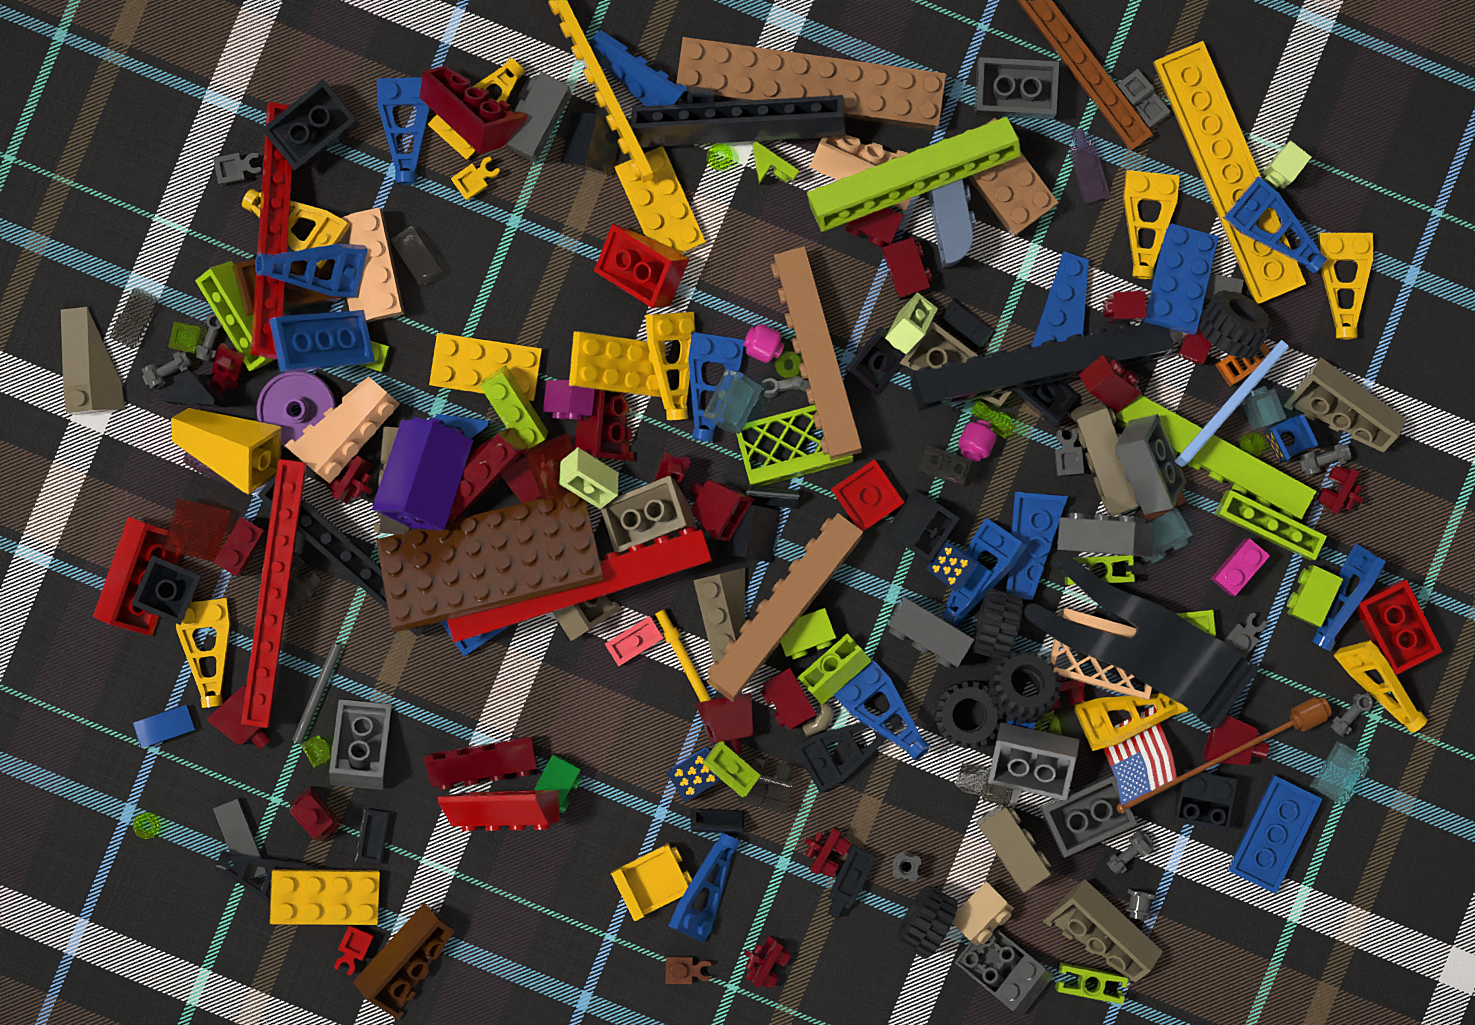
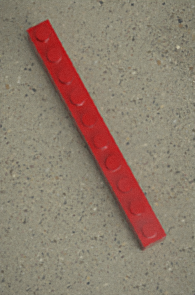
M695 527L679 531L680 537L670 539L669 535L654 539L655 545L644 547V543L629 547V553L619 556L618 551L604 555V561L600 562L604 581L448 619L447 622L453 641L456 643L710 562L711 558L702 530L696 531Z

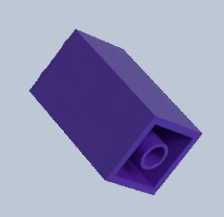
M414 417L413 420H401L372 510L411 529L444 530L473 440L465 437L462 430L452 427L448 428L444 426V421L434 417H430L429 420Z

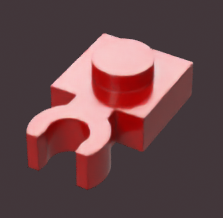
M349 925L338 949L345 954L336 961L334 968L338 970L342 962H347L350 966L347 975L350 976L356 969L355 958L361 961L364 959L374 935Z

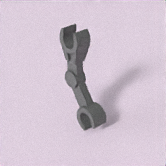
M794 376L791 379L776 381L773 378H767L762 381V387H774L773 390L764 391V396L767 398L775 397L780 391L794 389L806 392V389L810 388L809 382L803 380L800 376Z

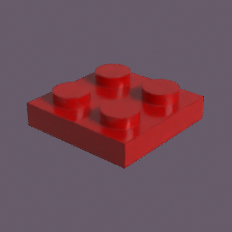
M875 459L831 489L855 526L861 531L866 530L904 504V501Z

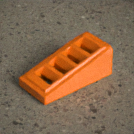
M1264 342L1259 348L1264 357L1260 359L1257 354L1252 356L1256 363L1252 365L1248 358H1241L1247 367L1245 370L1242 369L1236 360V356L1228 355L1215 364L1229 386L1234 385L1253 372L1270 353ZM1230 361L1239 373L1236 376L1227 364Z

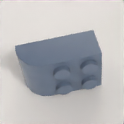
M962 179L927 192L942 269L959 263L969 251L973 241L972 230L976 226L974 212L968 211L967 204L971 200L968 184L963 185Z

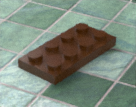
M256 259L237 262L232 266L246 317L253 316ZM328 259L322 269L316 267L314 276L324 280L331 279L335 260ZM305 260L291 262L289 273L303 276L307 262ZM285 282L283 310L342 300L347 297L329 296Z

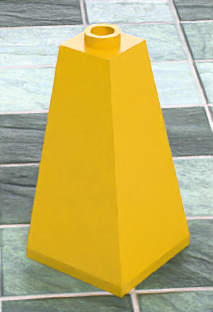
M187 408L172 417V442L244 493L249 494L276 476L278 460L281 459L282 427Z

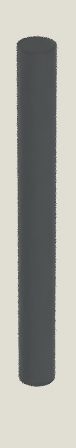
M333 642L292 739L296 743H303L343 646Z

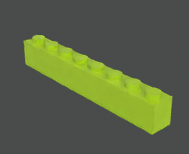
M1007 117L994 120L976 129L941 140L939 143L923 149H917L910 154L891 159L889 162L867 168L860 173L841 178L825 186L817 187L807 192L810 209L821 232L1020 157L1019 139Z
M1139 395L1120 412L1117 413L1115 411L1114 413L1117 421L1115 425L1123 430L1130 420L1158 414L1176 456L1177 454L1180 455L1202 430L1201 427L1142 395ZM1212 435L1187 463L1188 466L1196 470L1203 468L1209 471L1208 476L1220 483H1223L1225 480L1233 485L1231 489L1243 496L1249 493L1256 497L1255 502L1267 508L1271 505L1280 510L1278 513L1292 520L1293 518L1296 520L1302 519L1317 492L1215 435Z

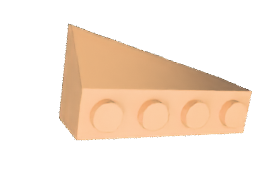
M848 135L822 137L809 167L821 174L840 180L841 178L860 173L867 168L889 162L891 159L902 157L908 153L900 150L897 153L885 151L882 149L883 145L876 143L864 145L860 143L859 138ZM911 198L891 206L906 211Z
M369 376L342 398L343 403L341 405L329 408L324 412V419L314 427L311 424L302 431L304 433L302 437L295 442L290 440L285 444L291 452L307 463L312 470L328 483H331L339 475L347 463L358 453L362 446L375 434L376 430L392 415L400 404Z

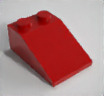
M612 224L594 272L651 308L668 307L673 302L689 259L669 246L617 224Z

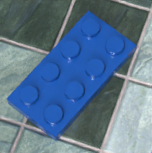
M1169 223L1160 248L1146 307V318L1143 322L1191 335L1196 334L1219 236Z
M364 310L283 316L270 319L280 372L362 365L374 362Z
M1273 775L1227 870L1277 894L1321 804L1322 798Z

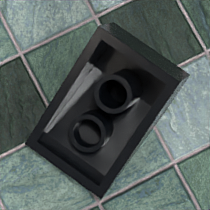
M322 79L261 130L296 171L340 142L361 124L328 83Z

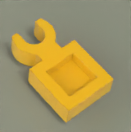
M491 157L483 159L480 168L476 169L473 164H470L451 178L466 201L488 187L484 181L487 177L494 178L500 174L499 168L492 172L486 170L487 164L493 161Z

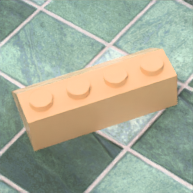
M375 208L342 217L341 219L348 222L350 227L339 243L364 245L367 248L357 296L347 297L349 310H364L366 322L405 314L383 211L380 208Z

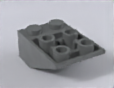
M997 928L992 931V936L984 944L980 943L978 946H975L970 942L954 962L1009 1009L1020 1016L1025 1014L1055 975Z

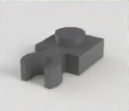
M240 153L213 158L218 184L224 185L246 180L244 172L252 174L262 173L263 169L261 167H251V162L254 159H259L260 155L258 153H251L244 160L241 159Z
M1071 429V438L1069 440L1063 439L1062 430H1058L1056 439L1061 444L1062 449L1054 450L1057 476L1083 474L1082 447H1074V442L1077 439L1076 429Z
M1254 612L1247 615L1244 627L1236 624L1222 641L1242 653L1243 658L1248 655L1259 641L1253 635L1264 630L1267 622L1262 621L1259 626L1255 627L1252 624V619L1256 616Z

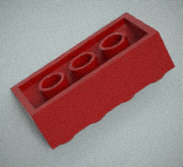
M128 517L93 617L112 626L152 636L159 616L135 607L131 603L152 555L178 565L187 536Z
M558 790L461 792L438 797V803L452 827L462 826V831H476L478 826H486V831L502 830V826L510 825V830H524L526 825H534V830L550 829V824L560 822Z

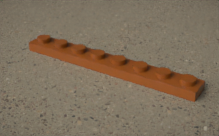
M1017 0L1127 148L1132 151L1153 135L1054 2L1052 0Z

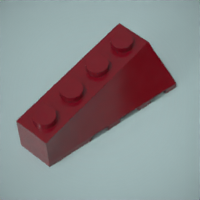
M445 65L423 71L419 98L479 154L502 148L527 120L528 115L521 111L516 114L510 110V105L503 100L499 101V103L489 97L490 92L483 88L470 86V80Z
M595 389L592 416L581 415V420H577L575 449L579 447L594 458L634 461V452H630L629 440L632 439V430L627 426L626 413L630 412L629 402L626 401L624 393Z
M511 427L469 452L447 520L450 524L454 520L462 518L529 447Z
M533 736L429 753L423 757L431 787L438 786L439 790L454 788V783L464 781L465 786L481 783L480 778L490 777L491 781L507 779L506 774L517 772V777L532 775V770L538 768Z

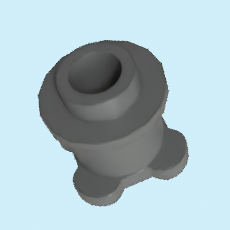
M909 852L898 853L893 861V876L896 879L903 878L909 879L911 882L918 879L917 871L921 864L920 857L914 856ZM904 862L911 863V866L908 870H903L901 868Z
M1128 889L1131 898L1129 908H1126L1125 911L1130 912L1129 917L1145 920L1146 915L1151 916L1152 913L1149 912L1151 900L1156 899V895Z

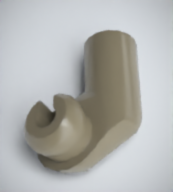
M825 702L823 705L819 703L816 719L802 725L806 737L829 728L834 716V709L829 702Z

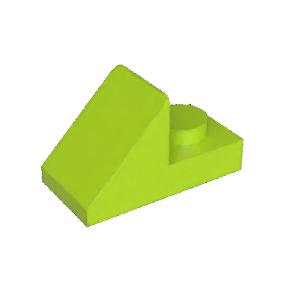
M754 142L752 150L759 185L771 168L775 170L773 175L783 182L787 180L794 182L799 174V170L758 142Z

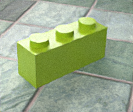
M505 365L483 378L480 385L481 389L506 428L511 427L529 446L525 451L544 441L548 430L507 366Z

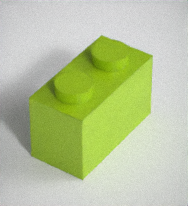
M1309 565L1308 569L1304 568L1298 578V583H1300L1297 593L1293 592L1287 602V607H1289L1287 614L1313 626L1321 627L1343 579L1314 565Z
M825 608L801 616L781 641L786 657L791 655L792 659H796L808 654L806 649L813 646L820 650L832 645L831 640L836 637Z

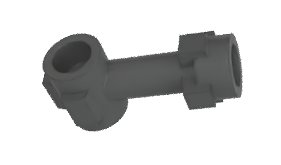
M216 314L207 316L205 322H207L209 329L203 346L197 345L196 357L211 362L212 358L216 357L217 352L213 350L219 331L224 329Z
M186 351L173 354L174 360L159 368L156 363L142 369L144 374L142 378L145 384L150 386L151 390H154L165 384L163 377L178 369L183 373L189 370L188 367L193 364Z
M1338 444L1334 446V451L1317 456L1316 452L1313 451L1300 455L1301 461L1299 463L1301 470L1305 471L1307 476L1320 472L1321 465L1338 461L1339 465L1347 463V460H1351V453L1347 444Z
M1355 693L1352 697L1353 705L1341 719L1336 716L1332 720L1333 724L1330 727L1341 737L1345 733L1349 734L1352 730L1349 725L1362 710L1370 711L1373 707L1372 696L1369 693Z
M1141 830L1135 832L1129 838L1132 844L1118 857L1114 853L1109 857L1110 860L1106 864L1115 875L1120 872L1124 873L1127 870L1125 864L1138 853L1144 857L1152 852L1154 849L1153 841L1146 833H1143Z

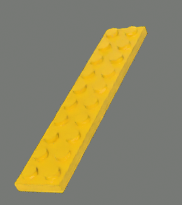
M1204 41L1154 61L1155 69L1254 302L1260 304L1305 285L1306 282L1296 261L1242 235L1223 218L1254 179L1258 176L1261 178ZM1266 208L1256 220L1257 227L1270 234L1275 233L1281 226L1278 216L1272 208ZM1283 233L1279 241L1291 249L1287 237Z

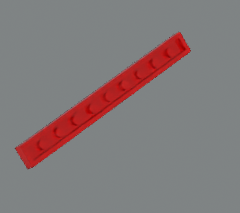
M270 102L267 105L266 125L290 105ZM266 134L257 255L259 253L280 254L287 252L292 167ZM257 273L251 355L278 359L270 319L283 317L285 281L266 275H258Z
M285 459L278 460L241 724L270 727L307 467L305 462Z

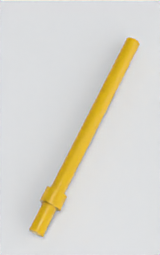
M665 609L655 613L665 632L663 636L666 642H670L700 702L711 700L679 638L681 634L677 627H673Z

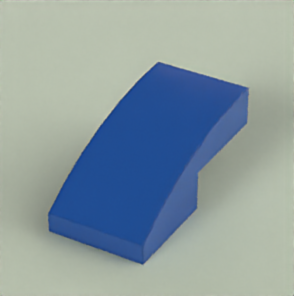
M187 705L132 723L141 748L195 730Z

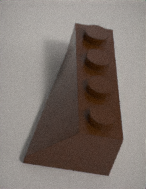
M423 903L353 983L367 1001L400 1020L404 1013L402 1010L403 1006L407 1001L411 1002L416 992L414 989L420 979L426 978L429 973V964L433 959L439 957L454 932L453 928L439 912Z

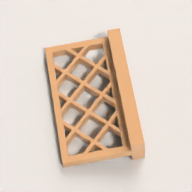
M1067 608L1058 613L1059 616L1069 621L1107 633L1129 638L1136 632V628ZM1054 639L1048 664L1052 662L1055 666L1057 656L1065 652L1073 666L1066 670L1055 667L1053 672H1058L1060 676L1149 700L1152 687L1145 684L1144 692L1135 690L1129 681L1134 676L1130 675L1127 677L1125 672L1118 667L1116 669L1123 680L1117 684L1110 683L1104 672L1113 668V665L1102 670L1097 660L1090 656L1077 663L1069 650L1070 648ZM1061 645L1063 649L1058 652L1059 646ZM1089 659L1098 672L1091 677L1085 676L1079 667L1080 664ZM1074 668L1077 673L1071 672L1070 670ZM1100 675V677H1101L1102 680L1095 679V678Z

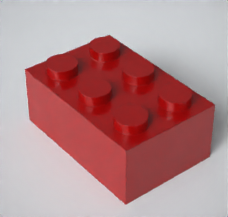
M1398 580L1364 597L1356 607V611L1372 643L1380 649L1381 654L1387 660L1395 675L1442 652L1407 580Z

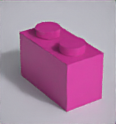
M1250 538L1244 539L1210 579L1230 596H1236L1270 555Z

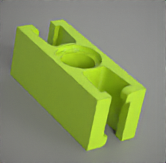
M1132 555L1074 558L1079 563H1085L1086 568L1092 573L1093 566L1096 563L1101 562L1104 564L1106 572L1100 579L1106 583L1135 582L1134 574H1131V571L1126 572V577L1112 576L1113 569L1111 564L1113 562L1125 561L1128 565H1134ZM1065 577V585H1076L1070 578Z
M847 633L798 678L823 705L864 669L871 660Z
M1060 962L1058 973L1066 974L1068 971L1080 976L1077 986L1064 985V982L1056 981L1055 989L1058 992L1124 1004L1125 997L1122 995V991L1117 990L1116 995L1103 991L1105 989V981L1120 982L1122 984L1121 987L1126 988L1128 977L1125 975ZM1089 977H1096L1098 979V985L1095 989L1088 990L1085 988V981Z

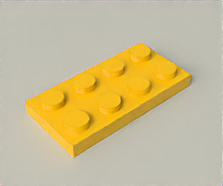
M663 146L644 154L653 171V179L645 183L642 182L640 176L637 178L634 176L629 165L632 160L615 167L645 237L669 246L680 254L706 243Z
M574 332L569 386L661 397L646 341ZM663 344V351L665 355L666 344Z
M437 333L429 385L485 394L480 387L483 378L506 365L527 399L535 401L542 349Z
M272 869L270 924L377 925L380 872L379 870Z

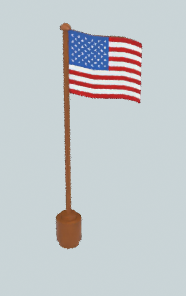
M1313 697L1291 709L1292 714L1290 715L1289 722L1179 777H1176L1172 752L1160 722L1119 744L1105 747V755L1118 788L1120 803L1117 805V811L1123 814L1125 809L1291 726L1305 732L1327 721V717L1332 714L1331 708L1325 698ZM1155 706L1140 713V718L1157 713ZM1130 718V719H1128V720H1126V721H1124V722H1122V723H1120V724H1118V725H1116V726H1114V727H1115V728L1122 727V726L1128 724L1129 722H1131L1132 718Z

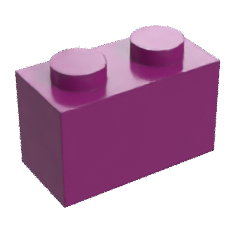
M547 380L543 412L553 413L552 418L564 420H581V415L592 416L595 389L569 386V380Z

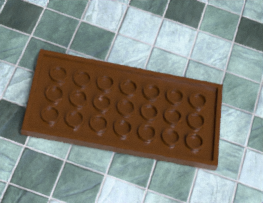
M572 491L456 519L451 524L447 522L444 530L416 529L405 532L404 535L396 534L376 539L393 633L604 581L587 501Z

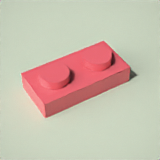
M649 616L608 641L605 645L617 665L620 666L662 640L663 636Z

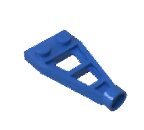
M422 77L377 79V105L396 170L395 183L399 185L417 183L416 171L431 109L419 98ZM414 106L417 110L414 124L409 128L398 127L393 117L394 107ZM398 135L414 136L413 151L410 154L399 153L396 140ZM404 168L410 169V171H402V170H403Z
M1259 176L1254 179L1223 217L1242 235L1304 265L1313 274L1327 260V257L1319 251L1280 194ZM1266 208L1274 209L1281 219V226L1273 234L1259 229L1256 225V220ZM1288 228H1291L1301 240V243L1295 250L1289 249L1279 241V238ZM1312 253L1313 256L1308 260V256Z
M338 243L280 254L259 253L256 257L255 269L258 275L270 276L329 296L356 297L367 248L364 245ZM327 259L335 260L331 279L324 280L314 276L317 262ZM307 260L303 276L289 273L291 262Z
M692 332L688 356L695 425L692 439L713 442L715 426L741 366L744 340ZM711 362L724 365L725 374L720 384L711 386L703 382L701 373L703 363ZM702 391L716 392L718 394L717 403L712 412L703 411L700 408V394ZM702 425H706L709 427V430L699 428Z
M985 518L972 538L967 554L978 561L983 551H989L997 557V565L991 570L993 573L991 578L974 601L963 593L952 589L946 604L947 608L942 616L960 627L966 615L986 595L988 590L993 588L1014 567L1027 544L993 521Z
M1356 543L1354 544L1338 576L1343 579L1322 626L1317 628V633L1312 642L1328 651L1332 650L1336 643L1335 636L1370 590L1375 580L1382 574L1385 560ZM1355 574L1360 577V582L1352 594L1346 596L1345 591L1350 578ZM1341 601L1345 602V604L1337 613Z
M873 659L834 694V697L851 716L906 751L915 761L922 758L930 750L931 746L918 732L890 677ZM878 692L884 693L890 703V709L882 716H875L864 708V704ZM895 714L900 715L907 725V729L900 735H895L885 726V723Z
M721 833L718 842L714 844L680 899L669 927L705 943L716 918L732 854L737 851L741 841ZM717 863L715 877L711 884L706 879ZM703 888H707L709 896L706 907L703 911H699L694 908V901Z

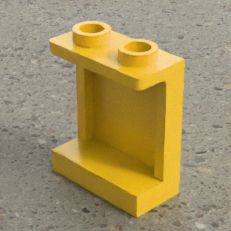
M668 843L611 872L634 922L643 918L644 915L682 897L692 882L688 870L682 871L679 862L683 860L677 847L671 848Z

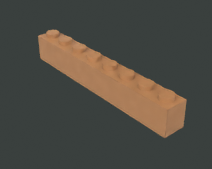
M805 246L775 254V263L770 265L774 279L779 278L782 288L777 289L781 304L786 303L789 313L784 315L788 329L793 328L796 338L792 339L795 354L800 353L803 363L799 364L802 379L807 378L810 388L806 389L809 404H815L817 413L813 414L816 429H822L824 439L820 440L823 454H829L830 461L861 453V444Z
M837 513L833 519L829 517L820 529L822 534L817 540L813 537L804 549L807 553L801 560L799 558L794 560L788 569L791 572L785 580L781 578L772 589L774 592L773 596L769 601L765 598L756 609L758 615L753 621L748 619L740 629L742 635L737 641L731 640L723 651L726 654L720 662L716 660L708 669V684L732 702L743 691L862 539L863 531Z

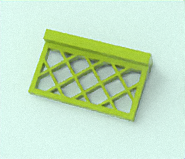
M815 405L734 426L750 486L762 487L853 463V455L830 461L829 454L824 455L823 451H820V441L808 434L815 423L813 416L809 414L816 412ZM804 415L811 419L805 432L792 425L797 416ZM779 422L786 426L779 439L766 432L771 423ZM764 425H765V427H764L763 430L760 429V428H758V427H760V426H764ZM754 429L761 434L753 446L743 440L741 431ZM789 429L802 435L795 448L782 441ZM763 436L777 442L770 455L757 448ZM805 438L818 444L813 454L807 455L799 451ZM780 445L793 451L790 458L783 462L773 457ZM746 447H748V448L751 449V451L749 452L748 455H747ZM754 451L767 458L763 467L751 469L749 460ZM796 454L801 456L798 458H794ZM770 461L775 462V464L768 465Z

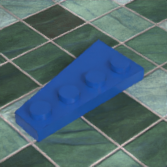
M602 30L596 33L589 43L597 61L645 106L675 105L687 90V87L681 83L675 85L669 81V75L660 70L657 73L648 67V61L641 56L634 57L629 54L626 46Z
M1067 252L1062 253L1032 342V347L1042 346L1043 342L1056 339L1057 342L1065 341L1066 338L1075 334H1081L1083 337L1088 259Z
M1014 492L1011 534L1027 544V547L1014 567L1007 573L1006 592L1022 596L1023 599L1033 600L1068 496Z

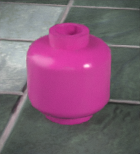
M759 324L755 328H750L743 346L746 347L748 356L768 363L773 357L779 358L784 344L780 343L781 334L779 331Z
M978 420L977 423L970 422L965 425L958 441V446L962 450L961 454L972 461H980L990 456L997 439L996 433L991 429V424Z

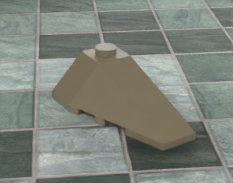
M89 308L62 309V366L66 413L75 415L125 409L123 383L101 339V334Z

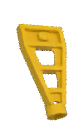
M510 57L500 69L473 87L486 89L491 84H497L502 89V94L496 102L499 103L501 100L507 102L515 85L526 70ZM509 70L514 76L508 77L506 71ZM438 115L428 123L437 134L467 161L475 154L476 150Z
M1126 171L1123 200L1133 260V278H1154V265L1163 243L1166 228L1168 229L1177 203L1179 175ZM1140 200L1160 202L1161 211L1157 221L1149 223L1143 222L1139 218L1137 205ZM1139 229L1155 231L1156 235L1151 249L1139 246ZM1144 262L1148 266H1140L1139 264Z
M250 189L243 198L242 207L260 218L261 193ZM290 201L289 211L291 214L289 215L287 246L292 251L338 244L350 226L348 222L326 210ZM299 218L316 222V226L305 241L299 240L291 232L292 227ZM327 260L317 262L316 267L322 269Z
M1319 233L1318 249L1327 257V260L1320 269L1336 328V339H1357V323L1373 262V233ZM1337 260L1355 261L1357 263L1356 277L1351 283H1341L1336 278L1334 263ZM1339 289H1352L1354 291V302L1351 309H1341L1339 307L1337 296ZM1348 323L1350 327H1342V324Z
M694 312L646 315L647 343L664 409H666L667 420L688 419L686 405L690 381L688 356L692 332H695ZM667 340H678L680 342V355L676 363L670 364L665 359L663 344ZM670 369L679 370V384L676 390H671L669 387L667 371Z
M228 598L191 602L182 624H176L177 633L200 691L202 708L221 706L223 704L222 690L231 629ZM213 627L217 632L214 648L210 651L199 650L193 639V632L198 628ZM214 656L217 660L216 674L214 677L206 678L202 675L199 660L202 657ZM209 691L216 692V695L207 696V693Z
M1366 641L1339 648L1334 654V657L1348 674L1400 723L1404 724L1411 733L1418 731L1426 724L1427 718L1421 711L1416 710L1389 663L1375 644L1371 641ZM1376 669L1381 674L1385 683H1375L1364 671ZM1392 691L1398 703H1396L1386 692Z
M1160 693L1150 694L1149 700L1134 696L1097 698L1075 705V712L1092 751L1119 744L1173 715L1188 712V708ZM1154 705L1157 713L1140 718L1136 707ZM1112 710H1127L1132 720L1122 727L1115 728L1107 713Z

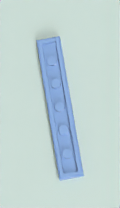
M1281 340L1177 457L1175 462L1178 465L1184 467L1285 353L1288 349V345Z

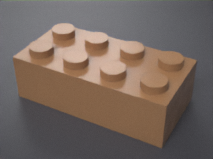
M1022 153L1020 157L967 176L1012 237H1015L1059 203Z

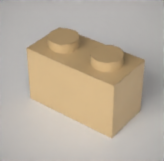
M985 882L957 910L953 924L975 946H978L980 943L984 944L992 936V931L1010 918L1014 908L990 884Z

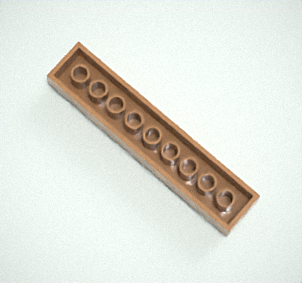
M683 37L676 85L681 83L687 87L683 94L684 96H688V89L692 86L712 88L715 92L714 100L727 102L843 95L847 118L937 131L946 73Z

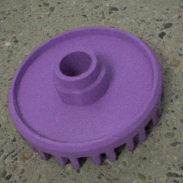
M304 371L284 372L271 379L261 391L257 403L258 422L282 427L281 447L287 448L285 444L290 440L297 441L304 435L302 431L311 424L314 427L325 418L324 412L329 408L336 407L335 395L322 379ZM299 405L302 412L299 415H294L293 408Z

